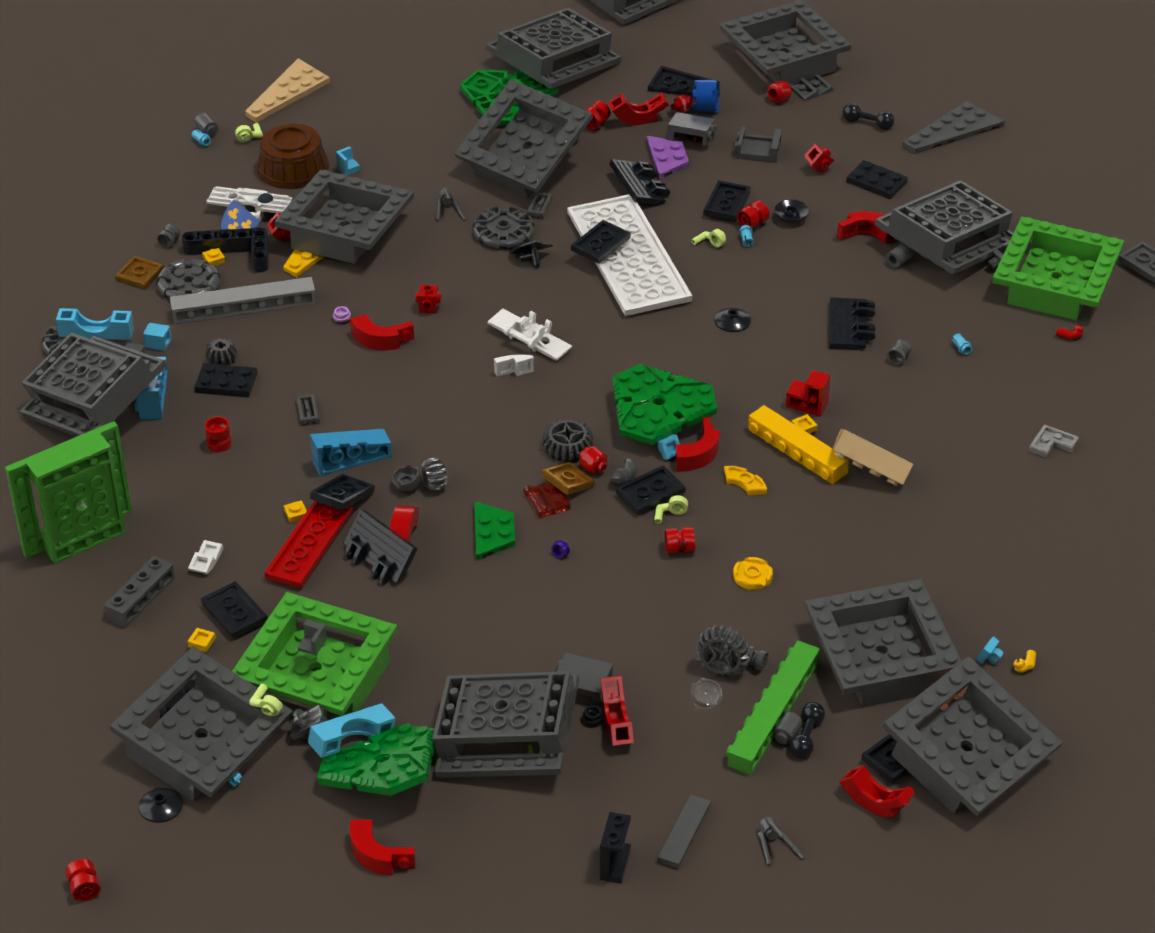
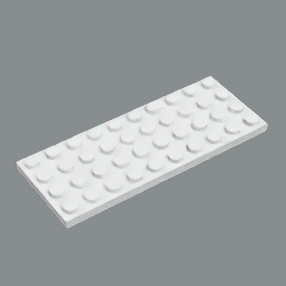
M630 195L567 208V213L581 237L602 220L631 232L629 240L602 262L596 263L625 316L692 301L691 292L640 206L634 202Z

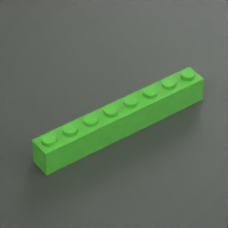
M798 640L794 647L789 648L786 660L781 661L778 673L776 675L773 674L771 677L768 689L765 688L763 690L760 702L755 703L752 715L747 716L745 719L744 728L742 731L739 730L737 732L734 744L729 745L726 751L728 767L749 775L753 773L773 740V731L783 714L790 712L819 664L820 648Z

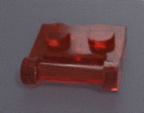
M550 482L536 486L528 485L523 489L525 496L530 498L537 509L536 513L540 518L571 510V504L564 493ZM540 494L547 507L543 506L537 495Z

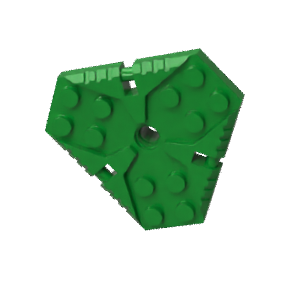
M476 70L460 84V90L472 105L476 107L481 116L485 114L510 79L552 97L559 92V87L549 89L522 71H514V74H508V71ZM517 102L514 103L498 126H507L519 110Z
M638 364L612 376L617 420L621 436L653 445L672 434L682 431L683 425L688 428L701 422L702 418H709L717 414L713 385L681 375L675 376L671 372L657 368L654 369L643 364Z
M403 724L368 737V740L365 742L359 741L356 744L344 747L340 752L322 758L317 775L318 784L352 790L357 786V790L361 792L392 796L428 780L432 762L431 756H433L435 749L432 740L434 728Z

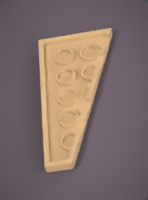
M298 58L245 110V115L257 123L329 84L330 77Z

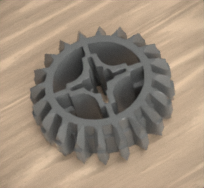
M573 418L571 420L564 419V421L557 420L556 423L551 422V425L546 427L542 444L545 452L549 453L550 457H555L556 460L562 459L563 462L570 460L571 462L572 459H576L579 461V455L582 450L593 446V435L590 427H587L586 423L581 424L580 420L574 421Z
M715 624L712 628L708 627L705 632L703 631L696 642L695 654L698 655L697 660L702 661L701 667H707V672L712 670L715 676L719 673L723 678L727 674L732 677L734 674L739 675L741 671L746 669L751 659L750 642L745 641V635H739V630L733 631L732 626L727 629L724 624L720 628Z

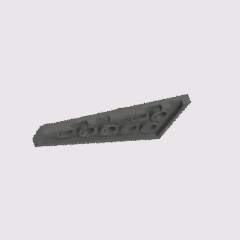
M965 101L903 141L902 147L917 154L930 150L938 144L941 146L946 145L947 141L954 140L956 142L975 136L977 132L983 130L986 132L991 131L992 127H1004L1005 121Z

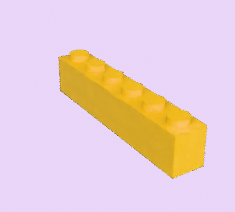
M765 405L749 415V431L831 484H834L848 474V458L843 460L835 456L836 452L831 447Z

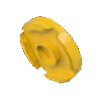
M757 557L744 558V561H738L733 568L734 581L744 589H763L772 581L773 569L763 559Z

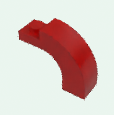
M662 92L643 104L630 103L622 93L608 102L615 116L622 122L630 125L651 123L659 119L657 113L669 106Z
M870 211L853 212L848 214L847 220L838 223L836 237L840 240L856 234L873 235L884 244L896 240L893 236L874 225L877 218L884 216L881 213Z
M367 314L350 319L351 334L355 340L371 349H400V343L415 339L414 325L411 321L392 327H381L375 325Z
M702 418L703 437L699 441L692 444L676 445L675 461L677 472L702 468L713 461L718 454L720 432L715 430L714 425H711L710 418Z
M397 505L392 515L390 528L408 542H410L413 527H417L419 507Z
M622 676L600 678L603 715L610 743L613 746L634 743L632 722L628 718L625 706Z
M864 765L851 769L839 781L847 794L856 803L873 814L882 817H894L902 808L910 803L909 799L915 794L911 786L897 790L883 787L871 776Z
M350 820L352 851L362 866L372 872L392 876L393 868H415V847H385L380 845L373 838L372 820Z

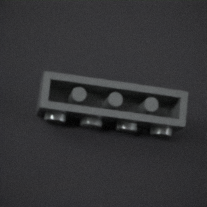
M153 556L136 574L132 575L126 584L120 587L104 604L106 619L126 628L175 579L173 564Z

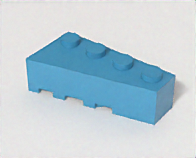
M157 357L163 359L167 364L166 357ZM168 366L137 396L135 411L139 412L140 420L163 419Z
M384 429L310 434L312 460L319 476L392 457L391 442Z

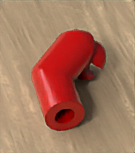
M1075 325L1074 330L1071 331L1059 327L1056 336L1069 340L1080 338L1084 334L1082 333L1084 327Z

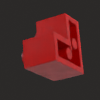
M813 370L806 383L794 380L786 393V407L821 417L829 401L830 375Z

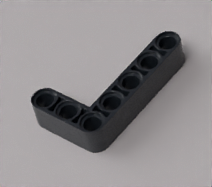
M265 228L189 231L182 235L183 251L185 254L197 255L219 248L222 253L251 251L254 271L265 272L269 268V243Z

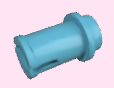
M198 129L192 132V138L198 141L201 146L210 145L211 138L208 134H204Z
M748 225L742 226L739 230V235L742 237L745 247H750V243L751 245L754 244L753 230Z
M955 334L953 336L954 339H952L953 344L959 348L958 350L961 354H970L972 344L966 341L961 334Z

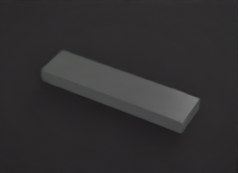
M690 795L658 856L659 863L679 869L711 806L710 800Z

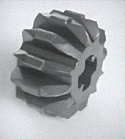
M219 338L218 340L212 339V343H207L206 357L211 364L231 365V361H235L237 347L233 340Z
M434 457L424 460L421 471L426 488L430 491L445 488L448 477L443 461Z

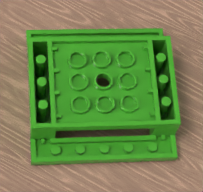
M1021 216L995 271L992 283L1009 287L1007 304L1077 321L1083 305L1098 308L1124 246V240ZM1033 237L1032 247L1023 264V267L1020 272H1017L1018 267Z
M115 421L5 467L22 552L26 558L45 551L53 563L56 564L126 533L123 516L132 512L119 428ZM30 480L37 487L45 526V529L41 531Z
M286 592L232 672L257 688L260 684H265L268 687L267 693L312 707L321 705L324 711L344 716L360 710L390 662L389 643L398 631L397 625ZM296 617L326 624V626L366 637L362 646L359 647L327 637L326 642L316 656L298 650V645L304 638V630L297 628ZM314 668H320L319 670L312 671Z

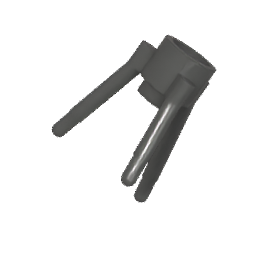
M446 187L439 192L440 199L437 200L436 221H439L441 205L449 206L451 203L454 204L458 213L465 221L466 217L453 197L452 191Z
M765 817L759 822L758 826L761 831L757 835L761 840L764 857L768 866L771 865L766 838L774 840L779 836L801 859L805 858L800 850L783 833L773 817Z

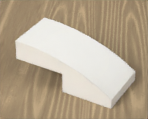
M509 355L494 358V373L498 377L512 372L516 376L534 372V357L532 355Z
M204 540L199 552H195L188 570L208 574L218 561L224 549L223 545Z

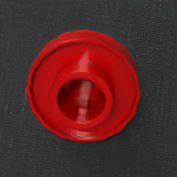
M684 94L674 98V103L670 105L671 110H676V112L684 113L690 110L689 107L692 106L691 102L694 100L692 96L686 98Z

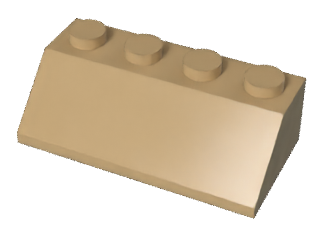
M840 429L832 449L836 452L835 456L843 460L847 457L853 460V465L861 469L865 466L871 469L869 473L879 478L883 475L888 478L887 482L895 486L898 483L904 484L913 466V463L845 429Z

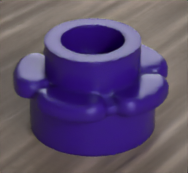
M556 540L552 545L551 550L556 558L568 557L570 547L567 542Z

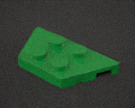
M475 502L476 560L483 559L482 555L489 552L496 554L503 549L515 546L513 512Z

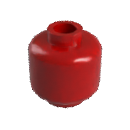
M778 81L768 87V97L773 103H781L791 97L792 90L786 81Z
M586 447L580 453V466L590 474L602 473L607 468V455L597 447Z

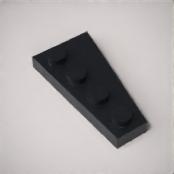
M660 66L648 85V91L693 95L695 80L712 79Z

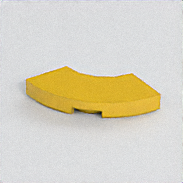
M724 466L726 484H734L743 488L748 496L767 495V486L758 475L747 472L745 468Z

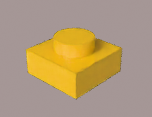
M219 248L202 253L204 261H207L209 265L217 266L225 263V257Z
M808 414L791 420V423L809 434L817 431L818 425Z
M302 500L283 505L289 523L300 521L307 512Z
M196 628L187 641L188 647H195L200 651L207 652L216 636L214 632Z

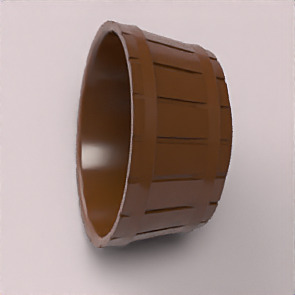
M294 123L279 125L268 130L260 141L257 173L260 179L268 185L282 189L304 188L320 170H329L328 156L323 148L321 137L316 130L309 126Z

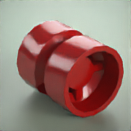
M596 101L585 110L593 115L586 128L596 130L610 117L611 111L606 103Z
M759 200L737 213V220L740 226L748 225L752 229L767 221L770 217L768 207Z
M220 416L209 418L205 422L209 450L213 452L228 450L232 445L229 421Z
M684 527L680 531L677 528L665 529L666 553L676 554L680 550L683 553L695 552L694 528Z
M77 859L66 867L65 874L74 900L85 902L99 895L101 886L91 860Z

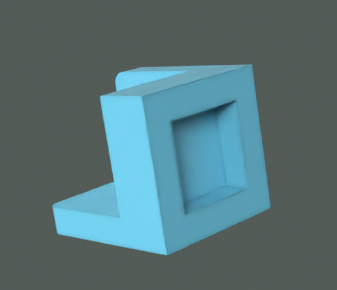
M351 147L336 151L337 168L345 176L360 171V165L353 159Z
M149 323L143 333L145 348L166 351L172 340L170 326Z

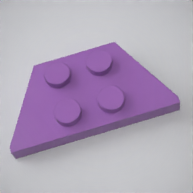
M646 136V142L659 179L664 178V174L668 172L673 174L680 169L689 167V160L682 141Z

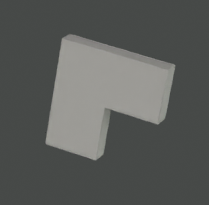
M1043 425L1029 446L1028 452L1046 458L1052 448L1056 447L1072 453L1079 442V437Z

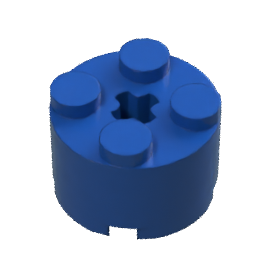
M695 80V89H693V99H696L694 104L695 113L719 112L720 87L718 80Z

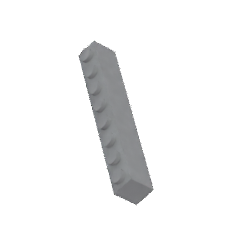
M312 277L172 296L170 297L173 322L178 324L316 304V296Z

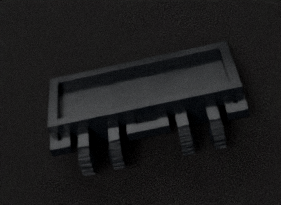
M611 159L610 167L634 202L657 205L658 202H666L665 198L671 192L666 188L664 182L652 180L657 176V171L653 169L651 163Z
M830 297L829 349L858 350V347L866 348V341L875 339L874 324L866 323V318L875 316L874 301Z
M359 509L343 543L347 546L344 557L348 560L352 558V563L356 566L363 559L372 564L373 568L370 577L373 579L380 577L378 582L381 585L387 584L390 578L394 582L399 583L402 575L406 574L418 549L364 509Z

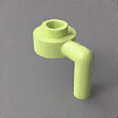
M255 123L253 125L254 131H251V128L247 125L239 126L235 130L237 140L245 143L252 138H262L263 133L260 125Z
M715 229L712 232L705 231L691 239L693 245L709 239L712 245L717 248L726 243V235L720 229Z
M677 495L671 497L669 503L658 504L655 510L654 523H662L664 511H670L675 515L686 513L688 510V500L683 496Z
M260 684L249 701L250 705L261 708L262 712L267 716H277L283 708L282 703L271 695H266L261 699L268 687L265 684Z

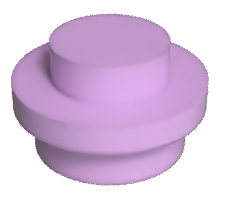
M341 306L334 310L333 319L337 322L344 323L351 318V313L347 307Z

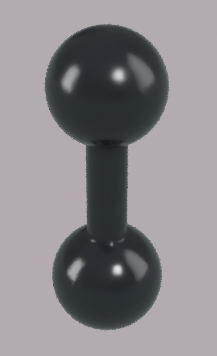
M849 103L843 109L844 118L850 122L856 121L859 118L876 121L877 126L883 130L891 128L894 124V116L888 111H882L875 115L861 111L860 107L855 103Z
M809 702L802 708L801 716L805 722L802 734L794 736L790 741V751L795 757L806 758L813 752L814 744L810 738L812 728L819 725L825 718V710L817 702Z

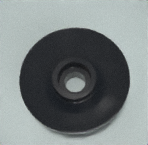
M784 200L775 206V215L787 222L804 220L809 214L808 206L799 200Z
M725 308L715 315L717 327L727 332L743 331L751 322L750 315L739 308Z
M170 788L150 790L139 802V811L143 818L155 823L172 820L181 812L183 807L180 794Z

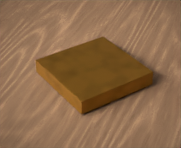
M133 256L115 275L116 281L146 290L158 277L164 265Z
M570 462L544 469L541 473L543 478L567 495L592 488L595 484L591 477Z

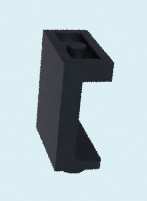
M609 812L600 844V880L622 884L631 852V844L625 843L631 822L630 815Z

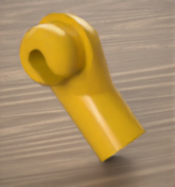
M1028 650L1025 660L1020 658L1018 662L1016 659L1014 661L1015 670L1019 673H1024L1035 667L1036 652Z

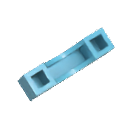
M59 308L56 318L59 337H67L72 332L86 338L96 336L102 339L131 340L134 330L132 311L114 310L108 319L94 321L84 317L78 309Z
M381 703L310 726L308 743L323 758L340 752L341 740L350 735L375 736L378 733L393 728L396 718Z

